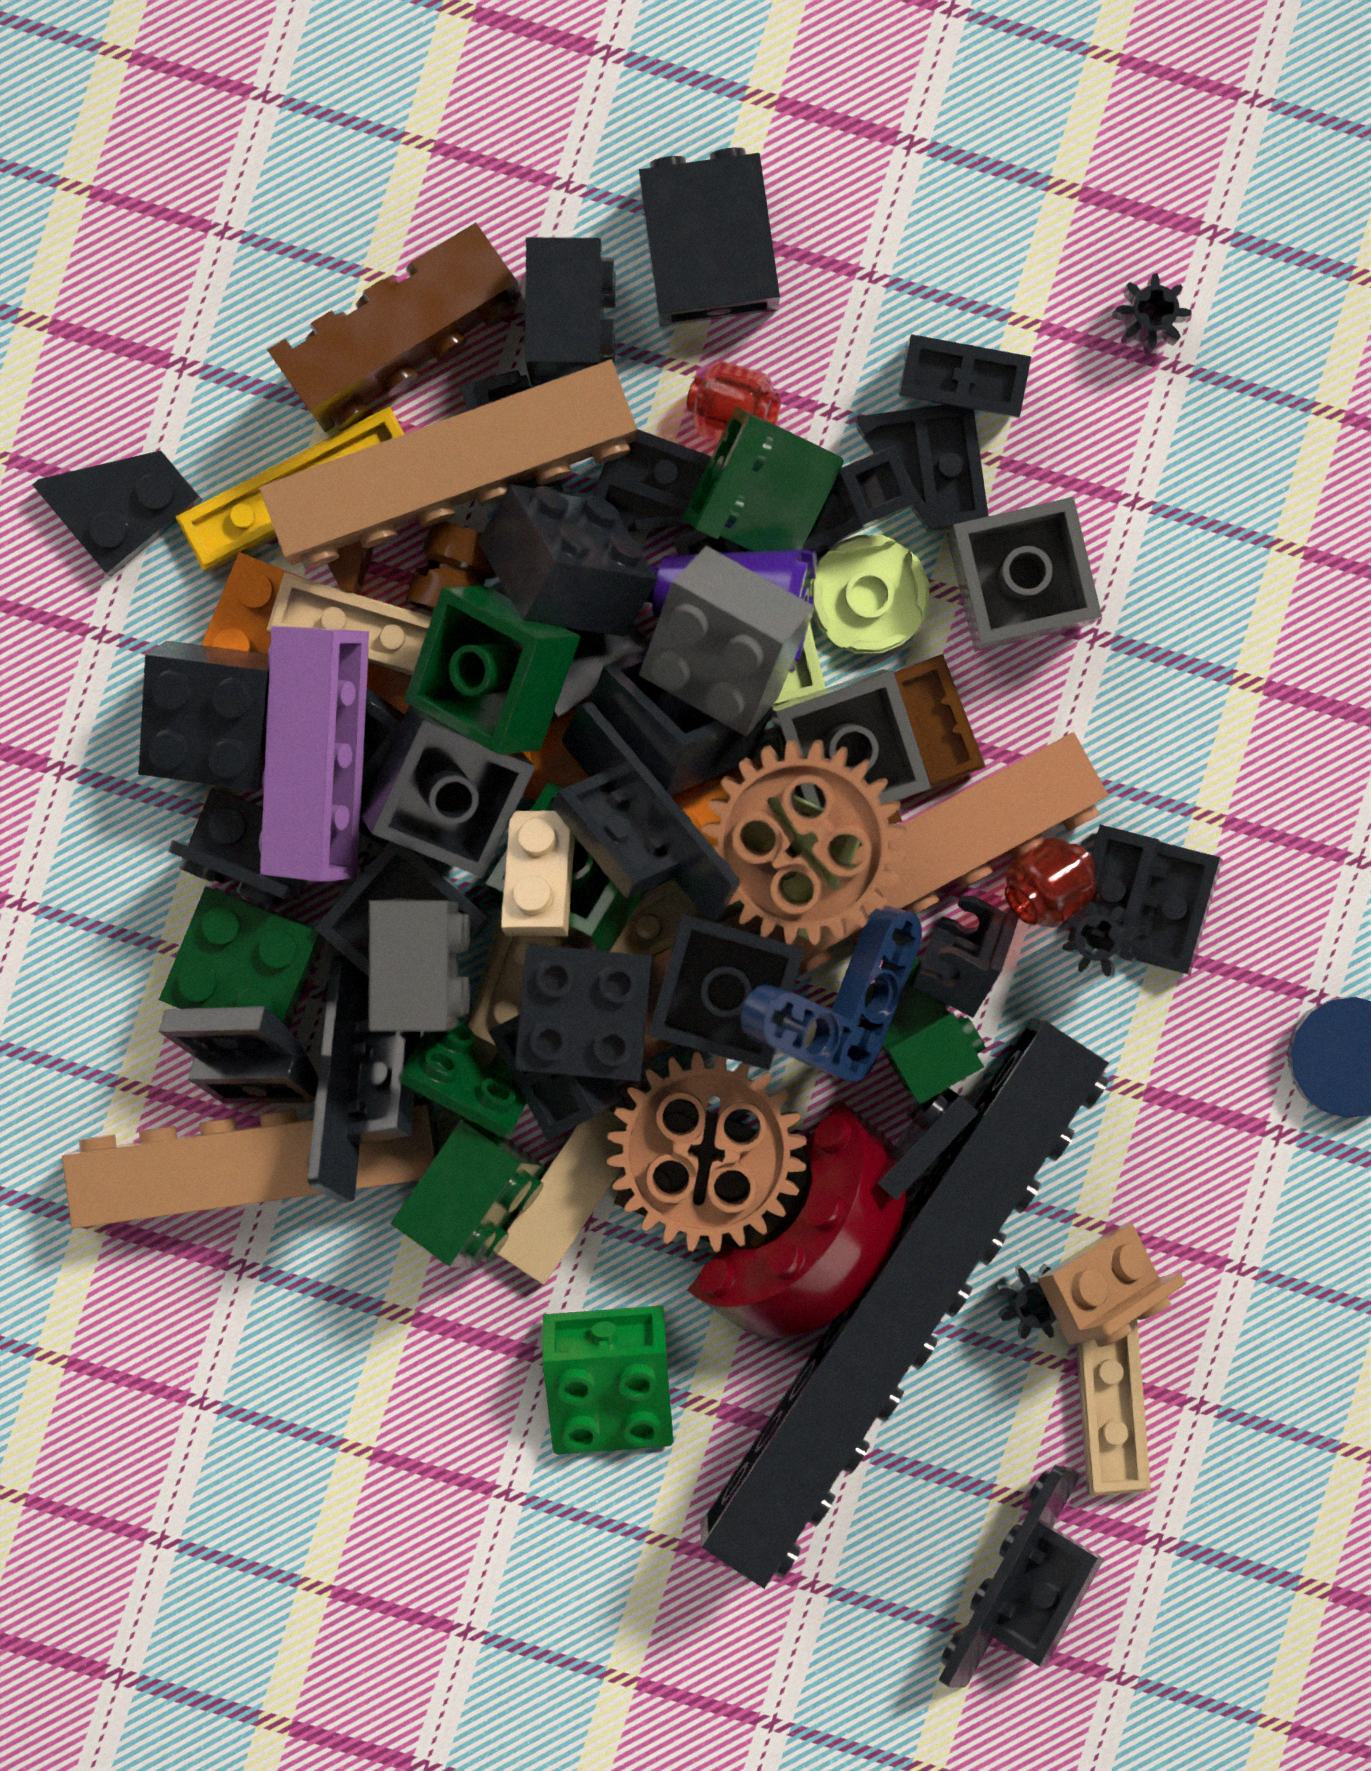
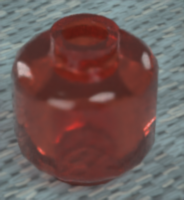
M717 362L708 369L703 378L697 376L692 381L687 395L686 406L688 412L694 413V424L699 435L719 441L735 406L776 425L780 413L781 396L779 392L774 391L772 380L768 374L727 362Z
M1045 838L1008 867L1006 873L1007 887L1004 892L1006 902L1013 913L1028 925H1039L1045 928L1059 927L1068 917H1072L1095 897L1094 861L1090 854L1078 844H1070L1060 838Z

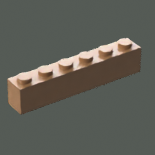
M611 359L260 486L259 489L284 557L292 565L302 562L304 569H311L339 558L337 549L360 541L363 548H369L388 542L398 536L395 528L419 520L421 527H427L446 521L456 515L455 506L477 499L479 506L499 502L509 484L515 485L535 478L537 485H543L568 476L572 473L570 465L584 459L593 457L596 464L615 460L630 452L628 444L638 440V430Z
M415 1092L411 1136L360 1144L356 1189L417 1181L422 1178L440 1152L433 1101L418 1103ZM296 1109L259 1114L261 1125L237 1128L236 1117L200 1122L201 1134L177 1137L176 1126H168L139 1131L140 1142L117 1145L115 1134L79 1139V1151L62 1155L71 1228L324 1194L309 1186L307 1181V1161L311 1151L314 1118L297 1120Z

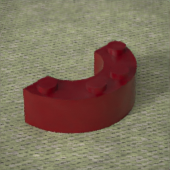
M842 1100L821 1121L817 1129L806 1141V1145L802 1146L811 1161L812 1184L807 1203L794 1224L777 1240L758 1249L739 1250L724 1243L720 1251L703 1267L700 1274L687 1289L695 1298L748 1333L767 1338H785L811 1331L832 1320L847 1309L868 1288L880 1272L895 1244L904 1215L906 1191L896 1201L877 1183L895 1147L880 1130Z

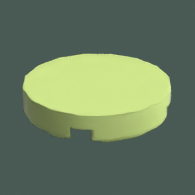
M857 535L837 543L819 561L816 579H811L810 597H813L812 605L815 606L812 615L818 629L834 646L855 655H881L901 647L919 630L929 608V581L921 561L903 545L896 543L897 541L884 535Z

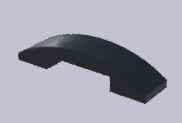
M897 445L839 468L840 472L802 549L817 551L920 503ZM699 530L692 531L673 540L678 555L699 554L706 546L718 553L753 552L721 536L716 539Z

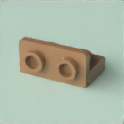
M1133 1223L1114 1228L1037 1278L1069 1345L1095 1340L1098 1347L1112 1344L1130 1334L1132 1330L1128 1323L1135 1318L1143 1320L1167 1309L1171 1305L1168 1296L1186 1285L1181 1272L1163 1277L1158 1276Z

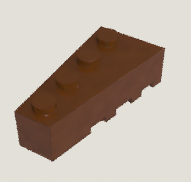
M476 222L411 261L406 268V272L410 276L409 278L400 283L395 277L382 279L365 289L362 296L356 302L357 309L347 315L345 312L335 314L331 310L311 322L310 327L312 331L301 344L292 348L285 338L267 349L325 433L334 426H336L338 431H342L354 425L366 415L368 409L365 405L384 391L388 396H393L404 390L415 381L418 376L415 370L433 357L438 362L451 357L467 343L464 335L483 322L487 327L496 325L516 309L517 305L514 300L521 296L518 281Z

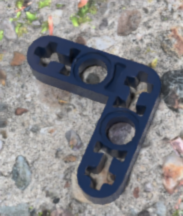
M885 905L882 910L875 908L869 914L867 924L863 926L832 1010L795 993L774 986L762 985L755 988L749 994L743 1005L741 1026L744 1034L755 1042L827 1074L852 1082L864 1079L871 1072L877 1060L922 939V925L919 918L913 912ZM875 980L873 997L869 1005L865 1007L866 991L870 983ZM774 1012L786 1016L781 1027L771 1022ZM816 1020L815 1037L810 1046L806 1048L805 1037L811 1023Z

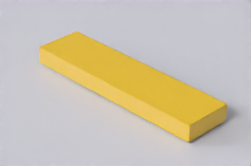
M389 406L176 516L175 518L202 570L207 573L235 559L239 552L244 554L277 537L259 489L260 486L404 435V432Z

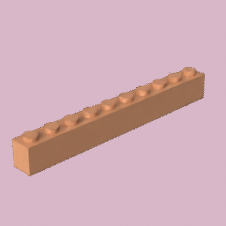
M1075 732L1064 736L901 824L906 826L907 832L904 836L890 841V846L906 852V858L904 862L887 864L886 866L900 880L896 887L877 886L887 900L885 905L899 909L902 908L916 914L940 901L934 890L956 879L959 887L962 889L992 873L993 871L988 861L1009 850L1013 859L1016 860L1046 844L1041 834L1043 831L1060 822H1063L1067 831H1070L1098 816L1100 813L1095 803L1109 795ZM863 845L857 848L850 864L863 860ZM867 903L863 904L867 916H869L875 907ZM740 911L719 922L761 935L763 919L754 916L742 925L738 922L742 912ZM846 917V934L843 938L838 939L828 925L823 926L822 937L818 945H812L810 940L797 935L792 944L804 947L805 949L798 971L799 974L803 975L831 960L832 956L827 948L847 937L850 938L853 946H856L863 927L854 923L849 917ZM777 925L767 936L786 942L784 929ZM673 948L656 956L651 962L642 1061L672 1045L669 1041L648 1036Z

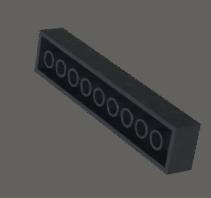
M1035 1018L1030 1019L973 1106L979 1113L946 1147L904 1211L897 1239L880 1272L860 1297L833 1319L701 1520L702 1549L763 1589L766 1588L773 1575L780 1579L786 1576L801 1551V1547L796 1544V1541L807 1523L817 1527L832 1506L835 1499V1494L830 1492L832 1485L842 1470L849 1475L852 1474L865 1456L870 1445L864 1439L876 1418L886 1422L898 1406L904 1394V1391L898 1385L910 1366L917 1370L921 1369L932 1354L938 1342V1338L932 1335L933 1331L945 1314L953 1318L965 1304L972 1291V1286L966 1283L969 1276L979 1262L985 1266L989 1265L1001 1249L1007 1235L1000 1231L1011 1212L1014 1209L1020 1214L1023 1213L1035 1197L1041 1183L1034 1179L1047 1158L1054 1162L1057 1161L1068 1147L1075 1133L1073 1129L1068 1127L1081 1106L1088 1110L1091 1109L1104 1092L1109 1079L1102 1074L1109 1065L1108 1061L1049 1022Z

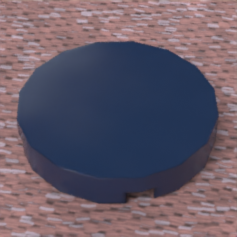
M1350 996L1331 999L1323 1004L1320 1003L1308 1010L1292 1031L1287 1049L1288 1066L1291 1068L1292 1078L1295 1081L1294 1084L1301 1096L1320 1111L1346 1118L1371 1115V1001Z

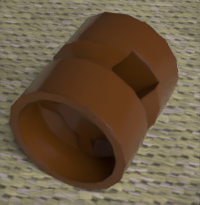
M447 521L431 525L422 549L423 554L429 560L428 564L425 567L416 568L405 601L433 613L442 587L484 586L486 580L497 578L477 543L482 533Z

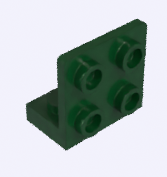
M735 406L682 518L695 529L716 539L721 536L753 552L802 549L840 472L839 468L843 466L844 460L827 449Z
M458 1022L457 1027L448 1031H424L398 1077V1081L503 1138L510 1137L527 1103L497 1047L475 1035L468 1026Z

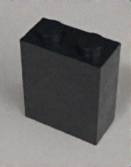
M724 148L712 152L709 155V160L687 163L683 156H666L651 161L650 168L639 169L640 191L660 327L778 311L780 292L760 152L746 154L744 148Z

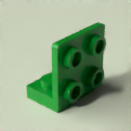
M664 1305L543 1314V1370L553 1452L557 1455L668 1447L673 1445Z

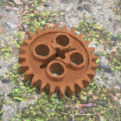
M790 740L786 745L785 758L780 760L776 752L769 745L761 750L763 763L761 769L748 758L739 763L740 771L745 779L744 782L730 776H726L721 781L722 787L731 798L730 800L713 798L709 801L708 807L722 818L721 821L706 823L702 826L701 832L718 839V844L712 847L727 861L732 871L740 880V886L729 904L740 900L745 905L738 922L743 925L757 914L763 918L761 926V936L767 937L776 924L784 926V936L787 944L793 943L799 929H806L812 945H818L822 937L823 926L827 925L838 939H841L846 934L845 918L849 917L857 925L865 926L869 919L863 904L867 903L872 907L882 910L887 900L877 886L896 887L900 880L886 866L887 864L904 862L906 858V852L890 846V841L906 834V826L888 824L887 820L901 805L899 801L881 803L877 797L888 783L885 778L869 785L863 779L868 770L869 761L864 760L852 770L845 766L847 759V748L842 747L829 760L824 758L822 740H816L813 743L808 756H802L796 740ZM801 783H812L820 787L826 796L824 811L818 814L803 812L797 806L794 799L796 786ZM770 797H776L781 802L787 817L798 833L805 835L812 831L816 835L818 840L812 847L813 853L831 873L837 876L840 881L839 887L833 888L829 885L816 859L808 850L804 849L796 853L792 849L790 844L796 838V834L783 817L770 807L768 803ZM760 820L769 824L776 837L774 848L768 851H760L748 844L745 837L747 823ZM839 834L856 836L864 846L863 860L855 864L841 862L832 851L833 838ZM790 871L805 873L814 885L813 897L807 900H796L787 895L782 882L784 874Z
M699 1050L693 1052L691 1068L683 1070L679 1061L674 1056L668 1058L669 1076L663 1078L657 1071L648 1068L646 1075L651 1088L646 1092L637 1086L630 1085L627 1089L629 1095L637 1104L635 1108L617 1106L614 1114L625 1122L627 1127L626 1129H616L608 1132L607 1139L623 1145V1151L608 1156L607 1165L625 1168V1174L619 1176L612 1183V1187L614 1190L632 1189L634 1194L626 1202L624 1210L631 1212L644 1207L647 1213L641 1228L647 1231L659 1221L665 1224L663 1242L669 1244L678 1231L686 1233L688 1251H694L700 1235H708L714 1252H718L721 1247L722 1234L730 1232L739 1246L745 1245L744 1226L751 1224L757 1231L765 1234L767 1228L762 1214L768 1210L775 1215L783 1217L786 1212L777 1196L780 1192L788 1195H797L799 1192L798 1187L786 1177L788 1172L804 1171L806 1168L805 1162L790 1156V1150L806 1145L805 1136L788 1134L787 1128L801 1119L798 1111L780 1112L779 1107L786 1101L789 1093L786 1089L771 1095L765 1091L772 1076L768 1071L760 1074L755 1080H751L747 1077L749 1073L748 1064L740 1062L735 1070L732 1071L727 1069L726 1058L716 1056L713 1067L705 1066ZM716 1096L720 1099V1107L714 1135L715 1147L724 1150L723 1156L712 1157L705 1200L702 1204L697 1205L693 1202V1193L698 1171V1154L688 1149L690 1145L701 1144L708 1100L710 1097ZM685 1099L691 1101L696 1106L699 1118L691 1129L676 1131L666 1124L663 1118V1111L673 1100ZM747 1109L757 1115L759 1128L751 1139L737 1141L726 1134L724 1122L726 1117L734 1110ZM667 1160H675L682 1163L689 1173L687 1184L678 1191L668 1192L661 1189L656 1184L653 1176L655 1168L660 1163ZM737 1170L748 1178L750 1187L742 1199L727 1201L717 1195L714 1184L718 1176L725 1171Z

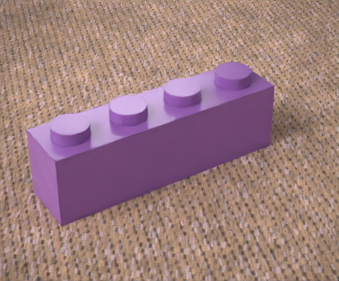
M272 626L271 645L268 651V665L270 666L268 709L265 722L267 730L265 769L262 775V788L264 791L263 822L259 838L261 852L260 874L320 882L357 878L369 631Z

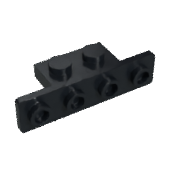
M591 701L579 705L562 737V744L587 773L589 778L559 790L551 807L625 898L672 877L708 921L720 917L740 886L739 878L732 871L727 861L717 853L693 824L690 817L682 811L657 781L651 770L641 762L617 733L615 727L606 720Z
M342 954L332 957L330 978L326 988L327 1005L323 1038L320 1043L321 1060L317 1094L314 1099L315 1115L311 1151L307 1161V1181L312 1188L340 1203H345L355 1199L360 1144L411 1136L415 1090L400 1083L398 1077L420 1040L421 1031H370V978Z
M1055 1465L1051 1472L1044 1471L1034 1483L1028 1498L1029 1503L1033 1504L1022 1525L1016 1524L1003 1540L999 1555L1004 1559L993 1579H985L975 1592L970 1604V1609L974 1611V1614L964 1633L961 1631L957 1632L951 1638L942 1654L941 1663L945 1665V1668L939 1677V1681L947 1687H966L969 1684L993 1637L1039 1667H1046L1104 1561V1558L1053 1527L1081 1476L1079 1472L1071 1467Z

